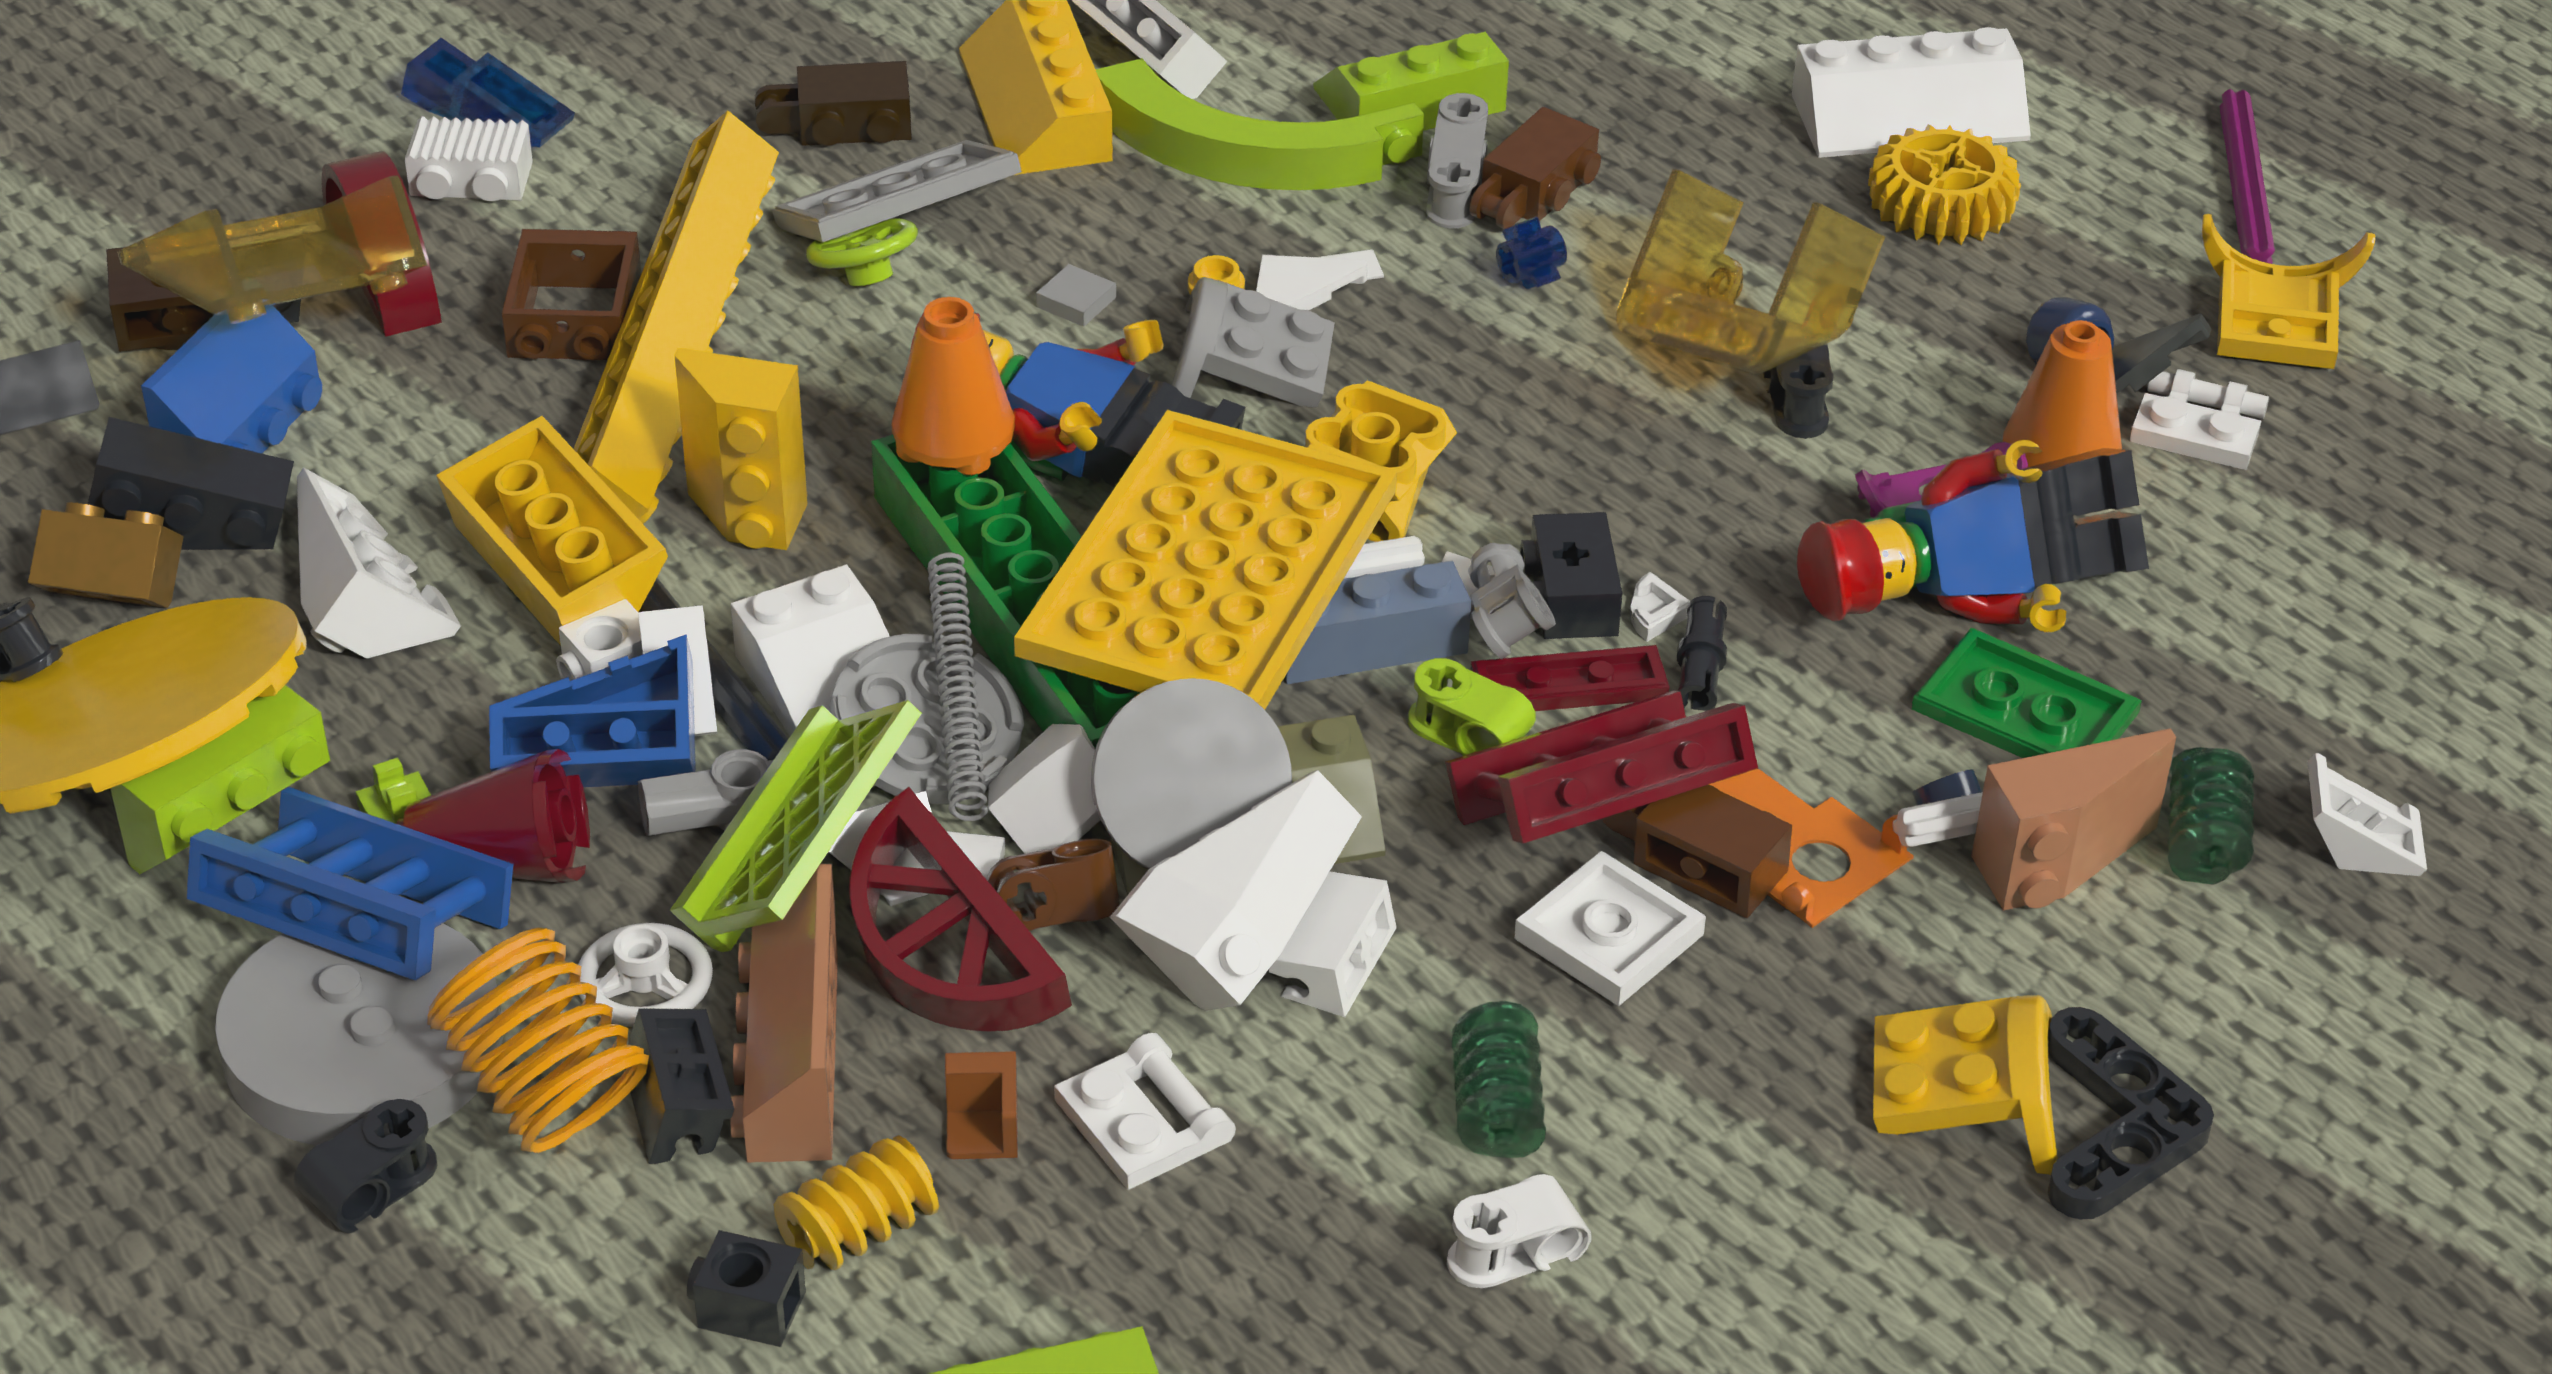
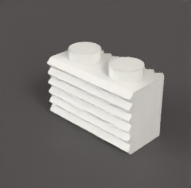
M423 116L417 120L405 157L410 196H423L431 199L447 197L483 199L486 201H521L533 162L529 127L523 120L516 124L513 120L505 123L499 119L494 123L490 119L482 122L477 118L472 122L465 118L461 122L456 117L452 121L446 117L439 121L434 116L430 120Z

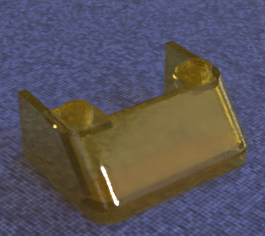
M1673 169L1620 299L1616 313L1617 326L1623 334L1643 343L1749 374H1761L1838 339L1848 330L1853 322L1854 314L1885 236L1820 203L1813 202L1769 313L1735 305V302L1743 288V269L1736 259L1723 253L1744 202L1680 170Z

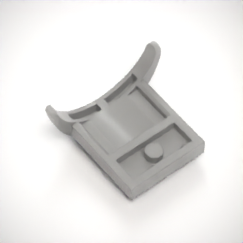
M1201 277L1194 286L1185 307V311L1191 313L1172 386L1176 387L1184 396L1190 398L1202 370L1299 406L1317 407L1324 393L1335 322L1324 319L1309 310H1300L1269 299L1257 291L1245 290L1220 280Z

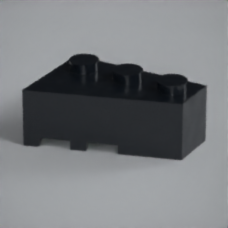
M109 417L87 505L103 508L105 510L104 518L124 520L128 510L164 517V527L184 536L181 550L274 549L294 461Z

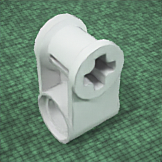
M1535 1175L1518 1184L1486 1194L1472 1195L1460 1201L1454 1210L1452 1223L1455 1235L1458 1238L1448 1251L1447 1267L1450 1274L1458 1282L1468 1287H1492L1538 1270L1547 1271L1551 1269L1548 1265L1549 1263L1568 1257L1571 1262L1579 1259L1589 1247L1591 1231L1557 1180L1550 1175ZM1475 1215L1474 1229H1472L1473 1216ZM1491 1252H1493L1491 1270H1489Z

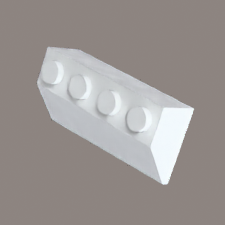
M1985 27L1976 31L1954 33L1934 31L1916 36H1876L1871 39L1852 41L1823 40L1814 44L1797 45L1792 97L1818 158L1877 153L1879 146L1888 143L1890 135L1904 136L1907 128L1924 131L1927 124L1932 125L1935 129H1947L1951 125L1953 130L1961 132L1972 129L1974 136H1991L1993 143L2030 140L2023 59L2007 28Z

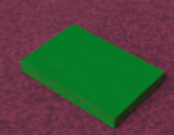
M1970 628L1915 694L1911 710L2016 756L2027 758L2119 739L2138 715L2142 700L1979 630Z

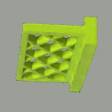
M909 700L838 720L823 705L809 709L670 911L707 945L720 952L731 951L746 928L783 920L922 713Z

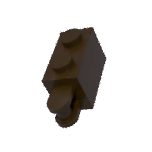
M906 61L796 66L798 83L766 85L761 87L755 94L757 127L767 134L801 133L802 146H831L862 142L887 143L890 141L912 140Z

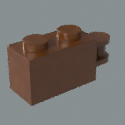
M1541 107L1483 159L1482 185L1477 188L1471 199L1470 214L1479 219L1485 216L1494 218L1498 227L1508 230L1521 218L1538 224L1552 210H1562L1568 202L1570 194L1581 183L1590 184L1599 171L1601 165V155L1597 153L1599 129L1546 107Z
M1709 784L1602 818V821L1611 830L1635 841V865L1747 919L1788 872L1792 824L1777 818L1767 811H1762L1736 799Z

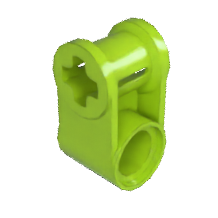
M1446 658L1427 660L1417 667L1414 674V689L1418 696L1417 701L1412 704L1408 712L1409 727L1418 736L1459 752L1463 756L1523 738L1532 729L1536 721L1535 710L1524 694L1514 688L1500 685L1468 670L1456 661ZM1448 679L1452 680V687H1447ZM1427 713H1432L1431 723H1428L1426 720Z

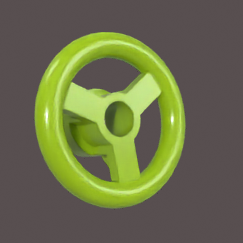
M891 218L825 242L815 240L808 246L806 258L809 263L816 267L845 268L848 283L851 286L874 284L893 275L889 256L910 246L917 238L918 229L909 220Z

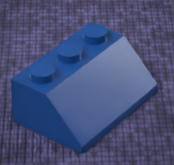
M246 284L141 385L150 427L263 453L270 445H277L284 439L288 427L305 410L311 411L316 407L322 394V381L319 378L315 350L256 287Z

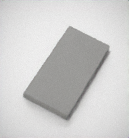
M964 140L777 205L772 211L775 223L781 230L825 242L1021 173L1022 171L1017 153Z

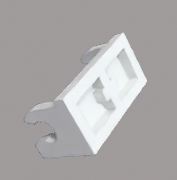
M1336 872L1328 873L1282 953L1269 968L1270 973L1281 977L1300 979L1307 985L1308 989H1303L1296 985L1286 986L1281 997L1342 1017L1347 1015L1396 930L1387 880Z

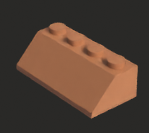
M820 864L783 920L753 926L751 942H739L740 983H749V992L736 993L737 1034H747L746 1043H734L733 1048L734 1084L744 1085V1095L731 1096L734 1105V1112L731 1118L732 1138H745L747 1163L832 1160L838 946L832 864Z

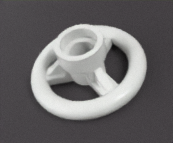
M639 923L615 929L596 940L585 951L578 965L582 966L580 982L589 983L597 987L596 1003L613 1007L611 1023L627 1027L634 1026L639 1008L693 1009L708 992L713 974L711 958L704 945L697 938L680 928L660 923ZM669 946L682 952L690 961L692 977L689 984L675 978L670 972ZM614 953V967L604 977L596 979L597 971L602 962ZM634 991L638 993L654 992L668 1001L652 1006L634 1007L616 1003L608 998ZM580 994V995H579L580 998H581V1000L584 1001V999L586 998V995H584V994Z

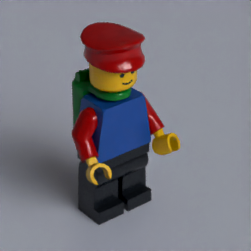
M1144 320L1127 325L1123 328L1125 339L1116 340L1098 349H1073L1050 342L1040 343L1029 358L1021 354L1014 355V349L1006 338L983 330L1015 416V428L1012 441L1010 442L1029 468L1060 481H1063L1068 473L1079 478L1085 477L1097 483L1103 479L1107 484L1115 488L1167 410L1242 430L1245 406L1223 399L1217 408L1184 396L1176 387L1166 382H1149L1150 374L1135 369L1134 364L1136 362L1146 359L1149 354L1163 350L1164 345L1157 320ZM917 323V326H916V329H915V333H914V336H913V340H912V343H911V349H912V345H913V342H914L915 334H916V331H917L918 323Z
M2020 440L2008 448L2006 455H2003L2001 450L1995 449L1952 460L1923 488L1921 500L1885 508L1879 512L1877 517L1865 519V523L1855 519H1842L1832 524H1827L1823 521L1811 524L1803 533L1797 555L1798 577L1805 596L1813 608L1823 617L1831 621H1840L1844 619L1846 614L1871 612L1881 601L1904 596L1910 590L1918 588L1921 593L1936 595L1942 608L1975 622L2024 624L2026 619L2030 618L2032 625L2040 631L2055 632L2060 630L2065 624L2067 611L2064 609L2048 611L2041 608L2045 605L2060 603L2061 591L2052 584L2114 572H2132L2149 569L2141 514L2110 511L2078 519L2074 518V515L2080 516L2108 509L2118 510L2140 505L2132 451L2101 448L2019 470L2017 469V461L2020 456L2025 453L2035 454L2042 452L2034 442ZM2033 592L2031 599H2027L2026 595L2023 594Z

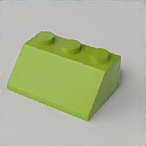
M1486 32L1470 33L1456 39L1431 45H1418L1406 51L1381 57H1368L1356 63L1336 67L1314 82L1313 89L1337 120L1366 115L1415 102L1424 113V131L1436 127L1441 100L1456 93H1468L1482 98L1488 105V115L1506 111L1509 60Z
M285 685L275 696L256 697L247 704L250 712L249 717L223 735L159 769L112 787L111 793L129 866L139 874L148 871L189 847L190 837L205 829L212 831L219 829L328 763L330 756L321 712Z

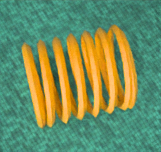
M534 928L523 931L499 943L476 958L455 975L437 994L429 1006L427 1025H430V1029L450 1030L446 1050H467L463 1057L462 1071L480 1072L483 1070L479 1077L477 1091L486 1093L499 1091L495 1096L492 1112L510 1114L516 1111L511 1117L508 1133L523 1135L521 1151L540 1153L558 1146L574 1133L592 1125L608 1113L638 1085L646 1074L649 1055L644 1054L643 1048L627 1045L628 1028L618 1024H611L613 1007L596 1003L597 987L589 983L580 982L582 966L565 961L566 945L554 941L555 931L547 928ZM553 953L554 959L551 964L541 966L549 954ZM527 960L515 973L475 1002L450 1013L467 996L489 980L514 965ZM570 974L566 985L546 992L558 975ZM532 986L512 1006L492 1021L471 1034L464 1036L468 1030L488 1013L511 997ZM586 995L581 1006L561 1013L573 996ZM546 1008L530 1024L508 1041L481 1056L501 1036L525 1019ZM590 1016H601L596 1027L575 1035ZM559 1031L520 1064L496 1077L517 1057L538 1042ZM617 1037L611 1048L589 1057L604 1038ZM570 1055L539 1082L513 1097L536 1076L559 1060ZM627 1068L612 1087L587 1110L566 1126L535 1140L542 1129L554 1118L579 1101L593 1087ZM565 1088H567L564 1092H562L559 1096H557L554 1100H552L543 1110H541V1111L538 1112L537 1114H535V1115H533L532 1117H530L534 1112H536L540 1107H542L547 1101H549V1100H550L551 1098H553L555 1095H557V1094L560 1093L562 1090H564Z

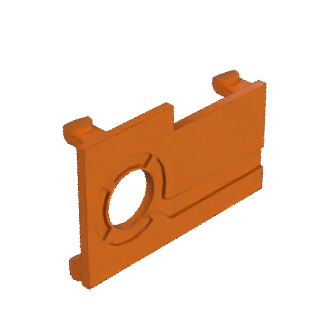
M1760 769L1709 784L1736 799L1762 811H1767L1777 818L1792 824L1788 872L1768 895L1812 928L1914 858V855L1907 851V847L1901 844L1898 834L1893 831V821L1897 819L1898 815L1894 814L1888 818L1883 824L1882 832H1880L1833 797H1830L1815 808L1811 807ZM1806 844H1830L1839 848L1847 855L1850 868L1843 877L1834 881L1822 882L1812 880L1801 875L1795 869L1792 856L1799 847Z

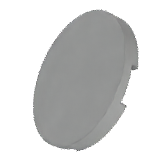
M901 634L874 641L857 651L848 660L847 666L841 672L830 699L829 712L838 720L909 700L922 714L874 785L895 796L907 787H910L915 794L925 792L928 803L948 804L950 802L948 800L949 791L947 789L946 759L944 757L945 749L943 746L944 738L942 735L943 727L941 724L942 717L940 714L941 706L937 682V663L935 661V642H932L933 636ZM963 651L958 653L945 652L944 655L948 657L954 654L966 655L967 653ZM977 653L971 658L974 660L972 668L975 671L973 679L976 681V686L974 687L977 691L975 699L978 702L976 710L979 712V717L976 720L980 723L978 731L981 733V738L978 741L982 744L979 752L983 755L981 763L984 765V770L981 773L985 776L982 784L986 786L987 790L989 784L1000 774L1002 769L1016 757L1024 723L1021 705L1012 685L995 665ZM967 660L961 663L947 662L945 666L949 667L956 664L967 665L968 662ZM968 671L963 672V673H949V672H948V673L946 674V676H947V677H951V676H955V675H968L969 672H968ZM968 681V682H965V683H959V684L948 683L947 686L950 687V688H951V687H954V686H957V685H967V686H969L970 683H969V681ZM967 692V693H964V694H953V693H950V694L948 695V697L953 698V697L962 696V695L970 696L971 693H970V692ZM972 703L950 704L949 707L952 709L959 706L971 707ZM972 712L964 715L952 714L950 718L972 717L973 714ZM973 723L967 725L954 724L951 728L954 730L961 727L973 728L974 725ZM974 734L965 735V736L954 735V736H952V739L957 740V739H960V738H968V737H969V738H974L975 735H974ZM975 744L969 746H954L952 749L956 751L964 748L975 749L976 746ZM972 755V756H968V757L956 756V757L954 758V760H955V761H960V760H963V759H975V760H976L977 756H976V755ZM977 765L972 767H957L954 770L957 772L971 769L977 770L978 767ZM978 776L972 778L959 777L955 781L959 783L968 780L978 781L979 778ZM979 787L970 788V789L960 788V789L957 790V792H958V793H964V792H967V791H976V792H979L980 788H979Z
M1196 678L1178 679L1153 686L1128 701L1113 715L1104 728L1094 752L1091 768L1093 801L1105 829L1126 856L1148 870L1164 859L1175 856L1197 843L1201 837L1211 831L1224 827L1249 812L1253 806L1292 784L1289 753L1279 728L1269 714L1255 700L1232 686L1217 681Z

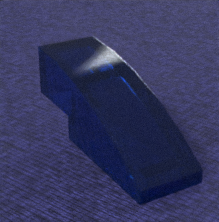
M440 38L406 66L401 95L428 112L446 117L449 120H453L456 117L461 122L465 118L474 122L479 118L482 122L490 119L496 123L501 119L505 123L513 120L516 124L523 120L529 127L531 147H541L574 119V111L488 52L475 61L443 38Z

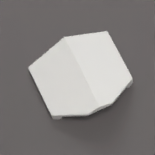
M1052 724L1006 765L1000 774L989 784L988 809L1024 854L1053 849L1065 843L1078 841L1101 820L1097 807L1094 805L1091 790V768L1095 748L1081 725Z
M2315 753L2307 761L2313 819L2339 869L2421 876L2427 870L2420 813L2417 808L2409 803H2405L2399 808L2360 785L2347 780L2342 775L2327 768L2326 757L2319 753Z

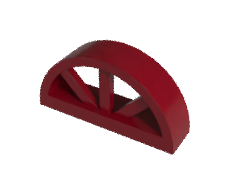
M379 151L325 164L322 168L324 209L385 337L442 323L436 288L421 231L406 188L391 158L386 152Z
M907 787L895 796L880 811L865 832L856 851L850 878V900L854 920L866 959L882 987L903 1007L925 1019L949 1027L988 1032L1020 1029L1045 1021L1071 1007L1072 1003L1065 973L912 789ZM908 848L923 868L893 865L903 851ZM881 889L946 895L949 898L887 941L883 940L876 928V912ZM963 918L969 922L957 984L928 976L903 961L904 958ZM988 947L1016 979L1015 981L980 986Z

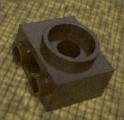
M225 235L106 249L109 305L119 352L146 348L179 350L234 296Z

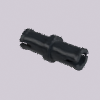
M1699 596L1689 602L1687 605L1685 637L1680 640L1677 647V662L1681 667L1677 691H1681L1684 708L1688 704L1689 692H1692L1691 709L1708 711L1715 708L1717 704L1719 672L1723 670L1727 661V646L1723 641L1727 607L1720 600L1716 604L1715 617H1713L1715 597Z

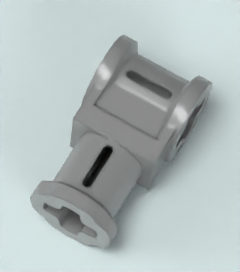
M1490 543L1479 548L1471 557L1468 573L1473 585L1478 588V590L1470 594L1475 609L1471 614L1486 644L1500 659H1503L1511 654L1510 646L1538 628L1542 627L1547 631L1556 623L1550 608L1539 590L1524 574V561L1519 550L1511 544ZM1488 562H1491L1495 575L1489 574Z

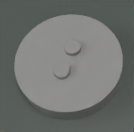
M441 924L434 930L431 971L417 980H412L283 933L255 951L237 969L225 987L218 1004L215 1031L224 1076L231 1094L245 1113L263 1127L285 1138L316 1146L329 1141L366 1116L375 1106L388 1100L405 1099L419 1104L427 1115L428 1128L444 1121L476 1095L479 1077L483 1070L480 1072L461 1070L464 1053L467 1050H446L450 1030L430 1029V1025H427L429 1006L437 994L455 975L483 953L460 932L448 925ZM495 977L472 992L450 1013L475 1002L496 988ZM500 1006L484 1016L464 1036L471 1034L500 1015ZM503 1036L486 1049L481 1056L502 1045ZM385 1123L383 1129L386 1137L390 1133L388 1125Z

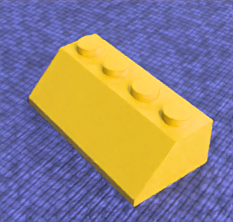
M1005 0L959 47L961 60L993 146L1017 153L1022 171L1018 174L1113 161L1112 109L1068 1Z
M543 416L536 418L436 475L455 527L560 646L559 627L616 602L626 599L639 612L668 558L666 548Z

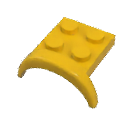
M2204 214L2202 220L2204 248L2212 267L2220 276L2217 355L2334 369L2338 355L2339 288L2353 278L2364 266L2374 248L2375 234L2367 232L2347 252L2324 262L2302 266L2275 265L2252 259L2232 248L2218 233L2212 214Z
M2040 995L2015 996L1875 1016L1873 1120L1878 1133L1899 1135L2023 1118L2035 1171L2040 1174L2051 1175L2053 1165L2058 1160L2053 1125L2048 1064V1030L2052 1014L2046 1000Z

